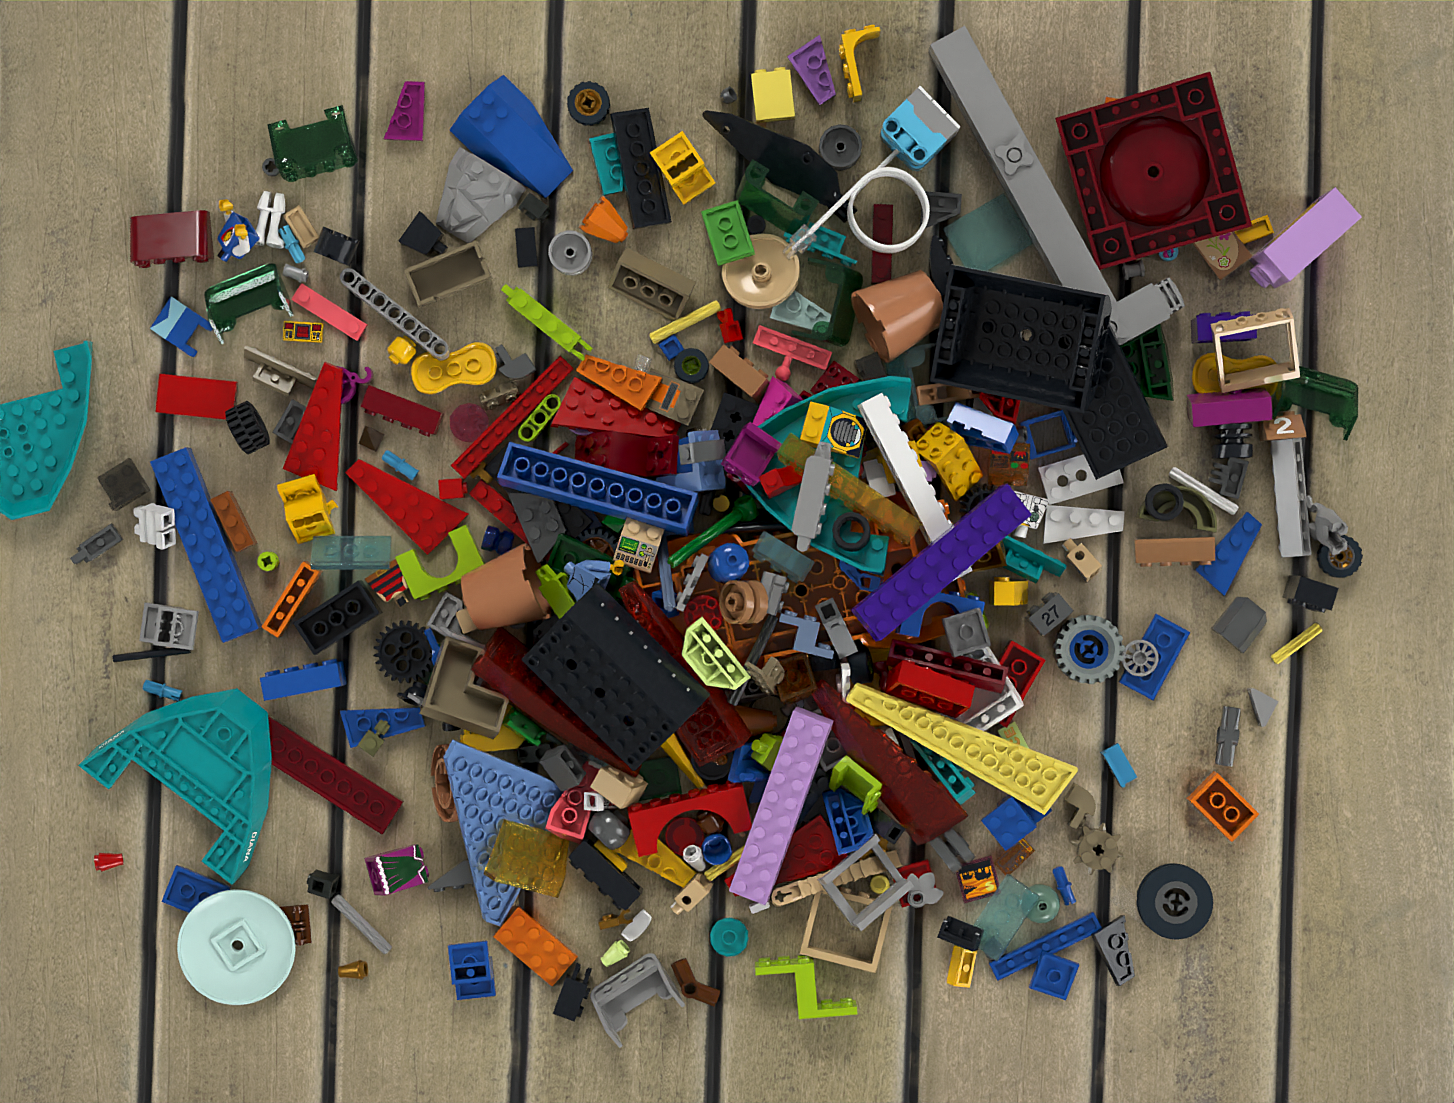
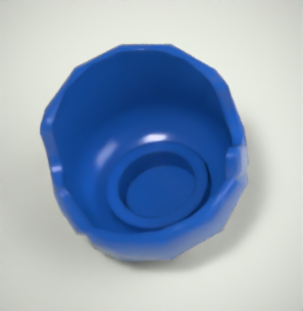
M711 834L704 839L702 854L708 863L721 865L731 857L730 842L723 834Z

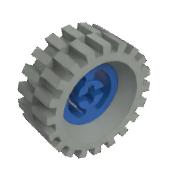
M1079 615L1076 618L1069 619L1066 624L1060 627L1061 630L1055 635V643L1053 642V656L1057 661L1058 668L1066 676L1080 683L1095 684L1112 677L1115 670L1118 671L1120 668L1119 663L1124 658L1122 652L1125 651V647L1122 645V635H1119V630L1110 621L1094 615ZM1085 635L1095 636L1101 644L1100 655H1097L1098 647L1095 644L1090 648L1091 653L1086 652L1082 655L1086 658H1093L1091 663L1079 661L1074 652L1076 643L1079 644L1078 652L1081 654L1085 651V645L1090 646L1094 643L1090 640H1083Z

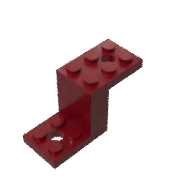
M613 430L591 433L589 435H578L575 441V460L645 479L676 475L679 436L667 435L646 438Z

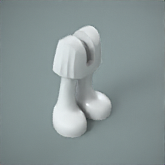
M264 191L257 206V209L260 210V215L255 231L260 239L255 245L263 246L265 244V229L268 216L271 214L266 245L282 249L285 243L279 237L278 226L281 214L285 213L284 194L276 193L272 208L270 207L271 192Z

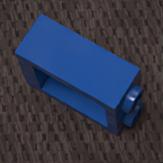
M1063 410L1018 423L1019 426L1027 428L1028 440L1024 445L1026 452H1028L1029 460L1076 447L1075 443L1078 442L1073 431L1071 432L1069 422ZM1060 416L1068 444L1037 453L1029 425Z

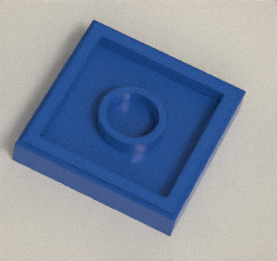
M1042 951L1029 988L1066 1000L1079 968V963Z

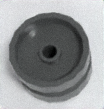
M838 124L831 126L824 131L820 138L819 155L836 171L850 169L860 158L862 149L861 138L856 130L848 125ZM837 145H839V147L840 145H843V150H838Z
M948 823L941 829L943 836L947 839L946 842L936 834L928 839V842L955 874L962 869V864L957 859L958 855L966 863L972 861L976 856L969 849L968 843L960 833L956 832Z

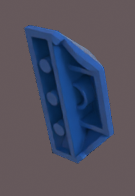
M842 788L837 789L835 792L833 790L823 792L822 795L838 855L858 850L874 835L868 812L865 815L861 813L864 802L846 793Z

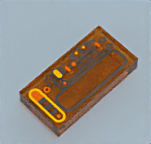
M1022 838L993 863L1008 877L1035 849Z

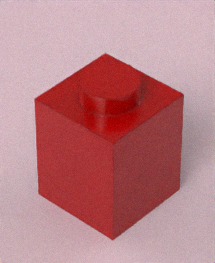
M463 478L438 480L439 498L441 500L465 498V494H468L467 482H464Z

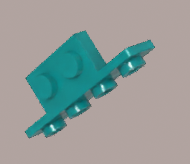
M809 223L807 231L814 225V223ZM820 226L802 243L807 251L815 253V250L822 252V256L833 260L835 257L840 259V263L845 266L851 267L852 264L856 266L857 260L840 254L846 239L845 235ZM786 232L783 235L784 238H787L786 242L792 245L800 239Z
M1008 535L1002 539L1005 551H1007V566H1003V568L1029 581L1037 583L1042 570L1060 577L1067 567L1060 560L1035 550Z

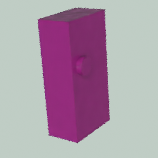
M1265 387L1240 389L1225 393L1219 391L1188 394V419L1193 427L1272 420L1271 396Z

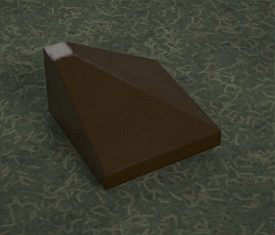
M365 426L358 444L377 452L385 434Z

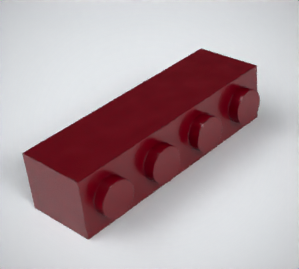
M874 204L872 240L884 245H892L893 204ZM872 250L871 285H875L891 279L892 253H880Z
M371 385L368 386L361 407L365 408V413L373 416L376 413L383 415V420L391 423L394 420L402 422L401 427L409 430L415 427L420 429V434L430 437V434L436 435L444 413Z

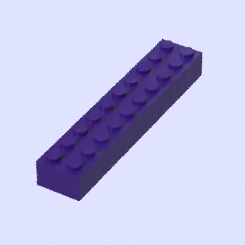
M1008 483L1001 485L851 609L852 613L875 641H881L1032 514Z

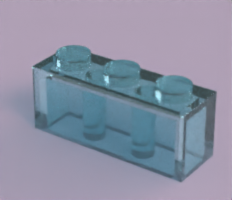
M763 531L752 549L754 558L761 562L767 560L772 563L770 565L772 569L779 573L781 570L788 573L787 578L795 583L798 581L803 582L815 563Z

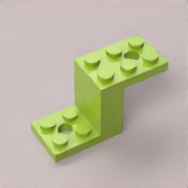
M798 955V958L790 959V956H780L778 960H770V958L766 957L759 958V961L755 962L756 976L795 972L799 1019L858 1014L856 1000H852L850 997L841 998L837 1002H833L832 999L821 1000V1003H817L813 957Z

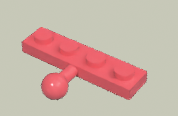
M759 325L753 344L785 356L782 366H779L775 371L776 378L781 381H786L790 378L791 372L789 367L792 359L826 371L832 355L831 351Z

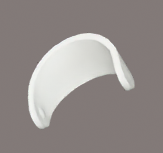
M642 909L633 918V922L625 927L621 935L628 941L635 940L646 930L652 917Z

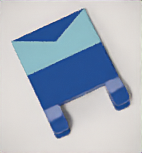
M171 296L150 329L189 356L195 357L197 350L189 346L187 342L198 325L208 331H212L214 324Z

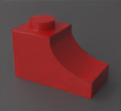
M793 463L780 469L775 468L758 478L768 499H771L801 484L803 477L796 464Z

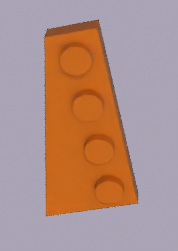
M587 354L576 369V372L640 411H643L662 381V377L614 364Z

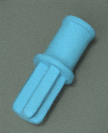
M289 225L283 226L284 230L280 228L278 233L285 243V249L289 250L295 263L303 262L305 255L298 244L299 240L295 239Z

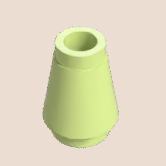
M623 940L615 941L603 957H601V961L606 967H609L627 957L630 949Z

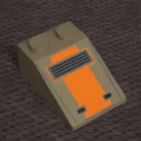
M651 368L648 374L662 377V381L645 408L689 427L704 394V390Z

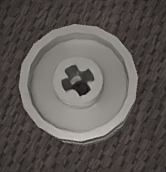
M566 230L558 233L552 239L548 255L551 263L559 272L575 276L589 268L593 251L589 241L583 234L577 231ZM570 249L574 251L572 256L567 255V251L570 252Z

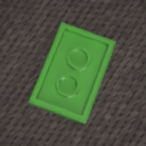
M738 200L701 211L718 266L755 255Z

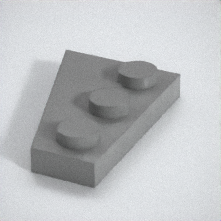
M701 554L699 557L696 555L692 567H694L692 575L687 574L683 583L686 587L683 593L679 591L675 603H677L676 609L684 611L709 556Z

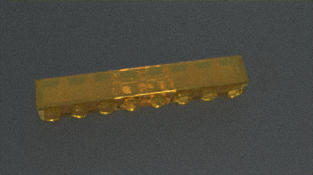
M790 432L776 455L781 463L786 466L790 464L795 468L794 471L803 477L806 460L815 454L816 449ZM832 461V464H835L833 476H829L828 484H831L829 496L836 500L840 498L848 509L852 511L856 509L868 522L871 520L877 524L876 527L884 533L889 532L894 535L893 539L896 542L908 545L922 525V522Z

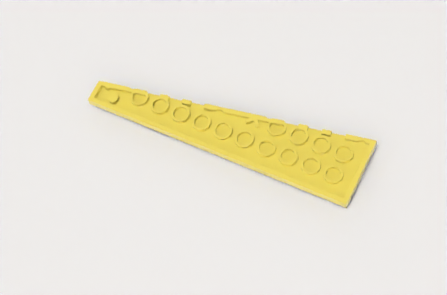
M856 683L846 697V701L1044 815L1078 772V768L860 683Z

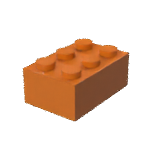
M1215 771L1186 798L1231 842L1259 815Z

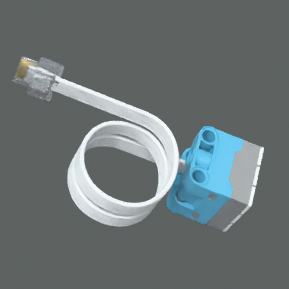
M919 86L883 122L880 137L891 149L892 153L876 169L864 175L810 229L804 224L790 237L791 243L783 250V255L790 261L798 252L803 254L816 241L817 236L814 232L849 197L847 209L848 222L854 235L865 246L880 253H897L914 244L923 233L929 219L930 208L927 195L913 176L898 168L885 166L897 156L912 171H920L957 135L960 129L958 123ZM878 177H893L903 181L913 189L922 205L923 221L920 229L909 240L897 245H884L867 237L858 227L853 215V202L857 194L872 179Z

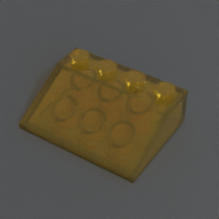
M504 819L484 875L495 882L558 898L566 876L569 840L562 839L546 830Z

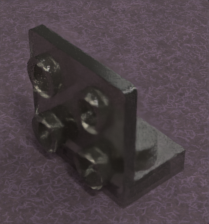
M131 458L126 459L98 477L100 484L111 500L109 506L112 511L122 509L151 491Z

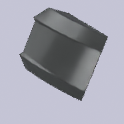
M1236 597L1211 629L1235 646V649L1240 653H1244L1266 624V612L1248 597Z

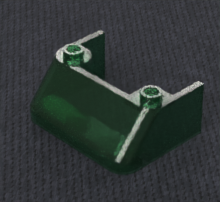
M808 257V265L826 268V279L831 283L839 285L830 322L819 321L815 323L811 334L792 330L791 336L836 347H844L850 341L855 319L851 294L862 288L863 276L860 272L843 265Z
M274 263L266 264L211 286L204 293L208 321L221 344L225 343L223 332H229L234 329L237 323L236 318L266 306L272 305L275 310L286 309L290 317L294 316L290 297L281 274Z
M1299 366L1300 377L1278 382L1272 400L1273 420L1276 419L1279 411H1288L1293 404L1328 414L1329 421L1333 426L1343 428V440H1348L1358 418V385L1355 382Z

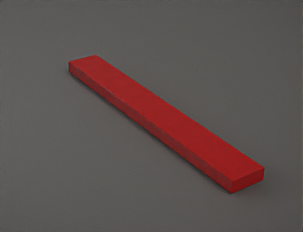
M560 355L450 466L465 480L574 368Z

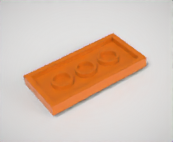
M519 906L493 936L552 987L578 957Z

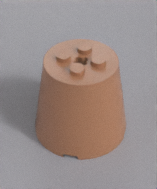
M922 270L857 290L851 294V302L858 323L862 322L867 331L864 336L877 356L885 363L893 361L940 327L943 309L942 296Z
M522 544L462 575L463 602L472 621L479 630L544 620L552 617L553 609L539 590L542 584L536 571L542 565L537 563L530 545Z

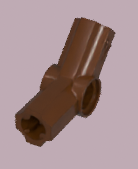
M687 958L672 963L671 967L681 987L682 994L686 998H693L715 1007L721 990L698 982ZM693 984L696 989L690 993L685 990V986Z

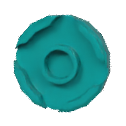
M733 917L717 921L710 933V942L713 948L720 955L726 957L736 956L746 948L749 940L745 924Z

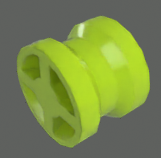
M263 552L258 557V566L264 571L275 570L279 565V557L274 552Z

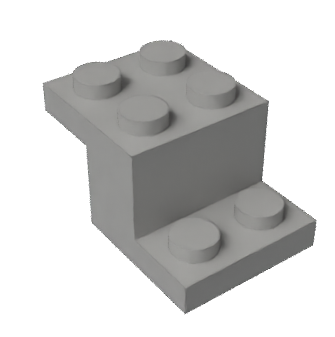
M144 603L139 641L159 646L194 650L199 611L187 610L182 607Z

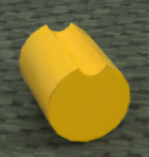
M720 495L719 498L715 497L713 500V506L717 511L724 512L729 508L730 502L726 496Z

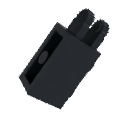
M579 963L576 964L572 976L567 974L553 1011L554 1015L574 1022L576 1017H581L584 1009L581 1006L583 998L587 1000L591 989L587 986L592 968L588 967L586 969L584 980L577 978L581 968Z

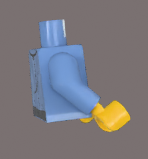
M585 560L576 565L568 562L564 567V571L570 575L567 588L573 593L576 601L597 582L605 589L612 574L609 571L612 570L615 575L622 574L623 569H618L617 567H624V562L616 560L614 564H610V562Z

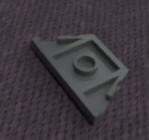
M509 493L508 495L537 563H540L544 560L543 558L554 548L558 534H565L567 532L554 500L533 494Z

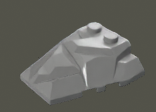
M459 147L449 164L436 224L466 243H470L486 231L487 227L493 222L499 220L510 208L512 209L521 198L526 187L476 155Z

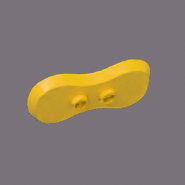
M474 342L455 352H450L449 357L445 360H438L428 352L420 354L412 363L411 375L414 386L418 391L424 394H436L455 384L482 385L489 382L496 373L497 362L494 351L489 345Z
M1215 353L1202 355L1194 365L1192 382L1197 393L1221 391L1218 383ZM1222 355L1224 375L1277 364L1272 358L1263 355L1240 360ZM1278 382L1245 389L1265 387L1271 396L1274 394Z

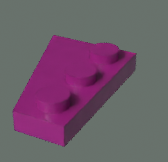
M405 81L388 130L383 138L384 140L423 141L425 82Z

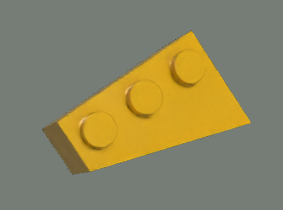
M994 577V581H989V604H1028V581H1009V577Z

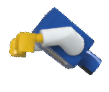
M219 200L220 211H226L224 213L226 223L218 235V241L222 249L217 256L225 262L228 261L231 255L242 259L260 237L247 218L231 211L233 210V204L229 200Z

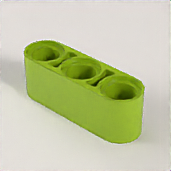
M554 394L546 396L527 418L518 431L521 440L525 442L534 441L549 424L562 403L558 396ZM551 398H556L558 401V405L554 409L548 407V401ZM538 413H543L546 417L545 421L541 424H538L535 420ZM524 429H532L533 435L531 438H524Z

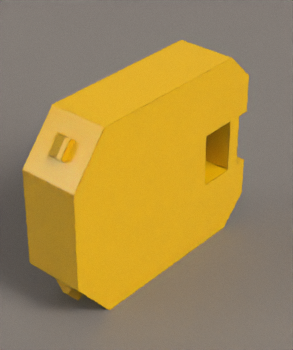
M509 703L507 705L504 718L506 717L510 709L513 707ZM503 724L494 740L465 729L464 734L460 735L461 743L483 752L517 749L524 741L522 737Z

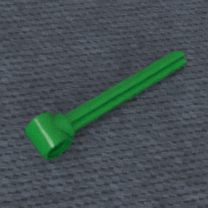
M744 495L734 502L735 506L730 514L671 555L667 560L668 564L675 568L738 521L747 522L758 517L760 513L753 496Z

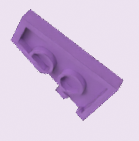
M819 35L787 56V58L818 105L821 106L836 96Z

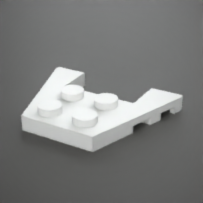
M844 657L840 659L841 668H839V674H836V700L838 711H842V717L851 718L850 703L846 701V697L850 693V666L847 663V658Z

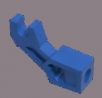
M842 560L839 562L841 571H844L860 590L873 592L884 581V578L867 573L862 574L858 568ZM864 578H871L869 588L864 586Z

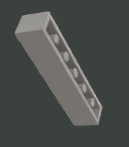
M1301 438L1271 441L1270 453L1273 457L1272 473L1275 479L1274 493L1277 502L1275 510L1278 514L1277 531L1280 536L1279 551L1281 558L1312 555Z

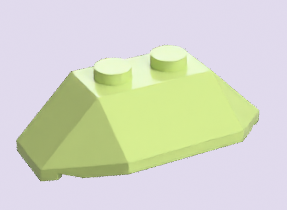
M703 617L686 629L682 656L707 686L736 690L751 678Z

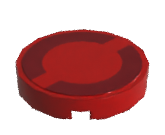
M679 817L668 825L665 833L666 843L674 853L683 856V851L686 847L695 845L700 848L702 846L704 832L697 825L695 819Z

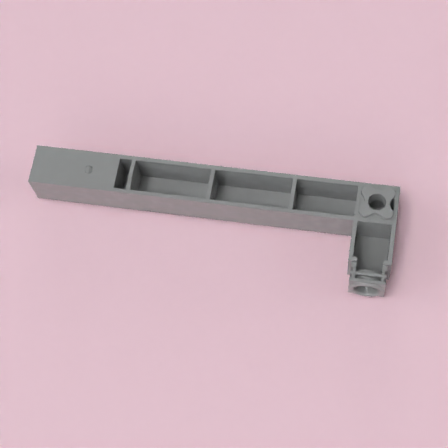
M963 26L930 44L929 55L1055 284L1109 295L1112 306L1109 323L1120 345L1171 318L1170 314L1185 307L1183 298L1170 277L1155 285L1150 283L1127 297L1116 301L967 28Z

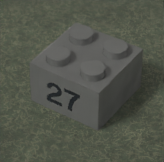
M1056 592L1047 593L1041 599L1043 602L1039 606L1033 605L1026 611L1028 615L1025 618L1041 636H1045L1074 611L1063 597Z

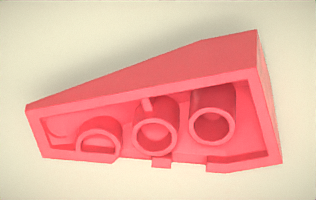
M586 761L582 766L586 775L578 786L563 792L550 810L545 829L558 837L578 844L583 840L591 810H584V792L595 791L590 786L600 770L589 765V761ZM594 796L590 797V804L592 806L595 801Z

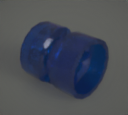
M488 525L481 549L489 552L496 550L497 554L502 555L511 550L515 533L506 530L500 532L499 528Z

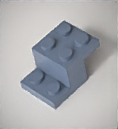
M785 610V614L780 613L779 622L797 626L793 650L825 658H833L834 651L830 649V645L818 642V646H815L820 623L816 621V617L804 615V618L797 617L796 612Z

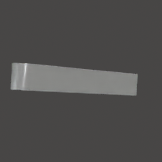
M346 268L341 272L340 280L342 284L434 358L445 360L449 357L450 349L443 339L355 270ZM348 275H354L355 277L352 282H345ZM363 287H369L370 290L367 294H360V290ZM378 299H384L385 303L382 306L375 305ZM395 310L400 311V315L397 318L390 317L391 312ZM413 322L415 327L412 330H406L405 326L407 323ZM428 334L430 339L427 342H421V336ZM444 346L445 351L442 354H437L435 352L436 348Z

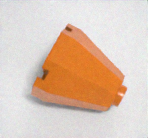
M601 196L599 198L601 203L593 205L582 221L585 225H580L579 229L584 233L616 244L619 241L622 243L629 234L626 232L628 227L610 201Z

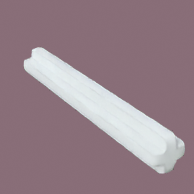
M1173 467L1169 472L1171 478L1186 487L1200 492L1208 501L1231 515L1237 512L1238 505L1178 468Z

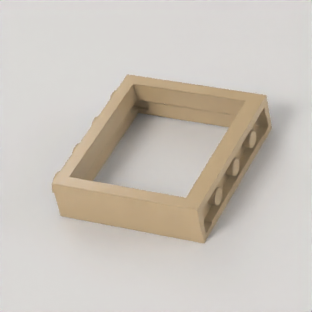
M1280 308L1266 313L1260 312L1252 316H1241L1237 319L1218 321L1211 324L1218 383L1222 393L1300 377L1294 317L1290 308ZM1285 323L1289 362L1224 375L1220 336Z
M840 886V889H838L847 900L869 905L876 899L870 897V893L859 891V894L851 892L852 889ZM820 891L813 895L800 947V954L876 973L892 906L883 914L872 961L808 945L821 893L828 895V893Z

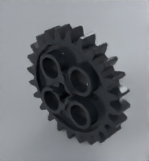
M400 620L399 626L393 622L392 629L386 626L387 633L380 632L383 638L376 639L380 644L379 646H374L378 653L373 656L379 657L375 664L382 665L379 671L386 670L384 676L389 677L392 675L391 681H395L398 677L399 683H403L404 678L407 683H411V678L414 681H418V675L424 678L425 674L423 671L430 672L431 670L428 665H433L431 661L433 657L432 648L424 633L426 627L423 626L419 629V623L417 622L412 627V621L409 620L406 625L404 621ZM406 633H409L411 641L406 644L403 641V637ZM416 641H419L418 645L409 649ZM390 645H394L396 648V652L393 655L388 653ZM403 648L409 649L407 656L401 655L404 652ZM420 648L423 655L420 659H417L414 653ZM401 655L394 663L391 662L392 659ZM403 660L407 662V668L404 671L399 668V664Z

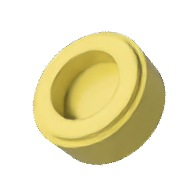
M883 874L874 875L870 880V887L877 894H882L890 886L888 878Z

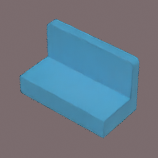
M1118 743L1100 752L1121 788H1124L1125 784L1137 778Z

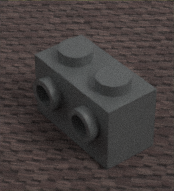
M565 744L547 750L540 760V764L561 791L578 786L586 775V772Z

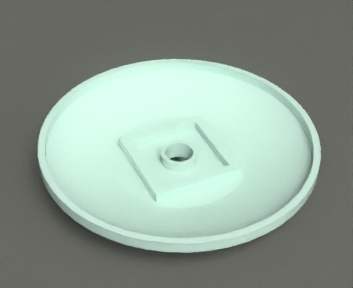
M226 890L210 895L190 911L180 929L177 952L185 977L198 992L219 1003L244 1005L266 998L282 985L293 966L296 942L289 919L273 901L252 891ZM239 940L243 943V948L237 950L233 947L232 943Z

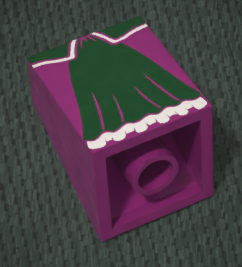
M412 844L364 858L374 895L385 896L429 882L427 878L429 877V871L424 866L422 860L424 853L418 844Z

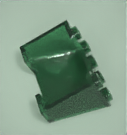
M343 105L325 109L324 113L327 120L293 129L290 128L287 120L267 124L275 165L284 180L295 182L298 179L314 177L317 174L334 172L340 168H350L357 163L358 158ZM335 112H340L338 115H331ZM277 127H284L283 129H280V130H276V129H275V128H277Z
M752 159L736 192V199L741 205L763 217L782 231L794 236L801 235L818 209L820 201L802 191L793 207L787 205L762 189L769 169Z

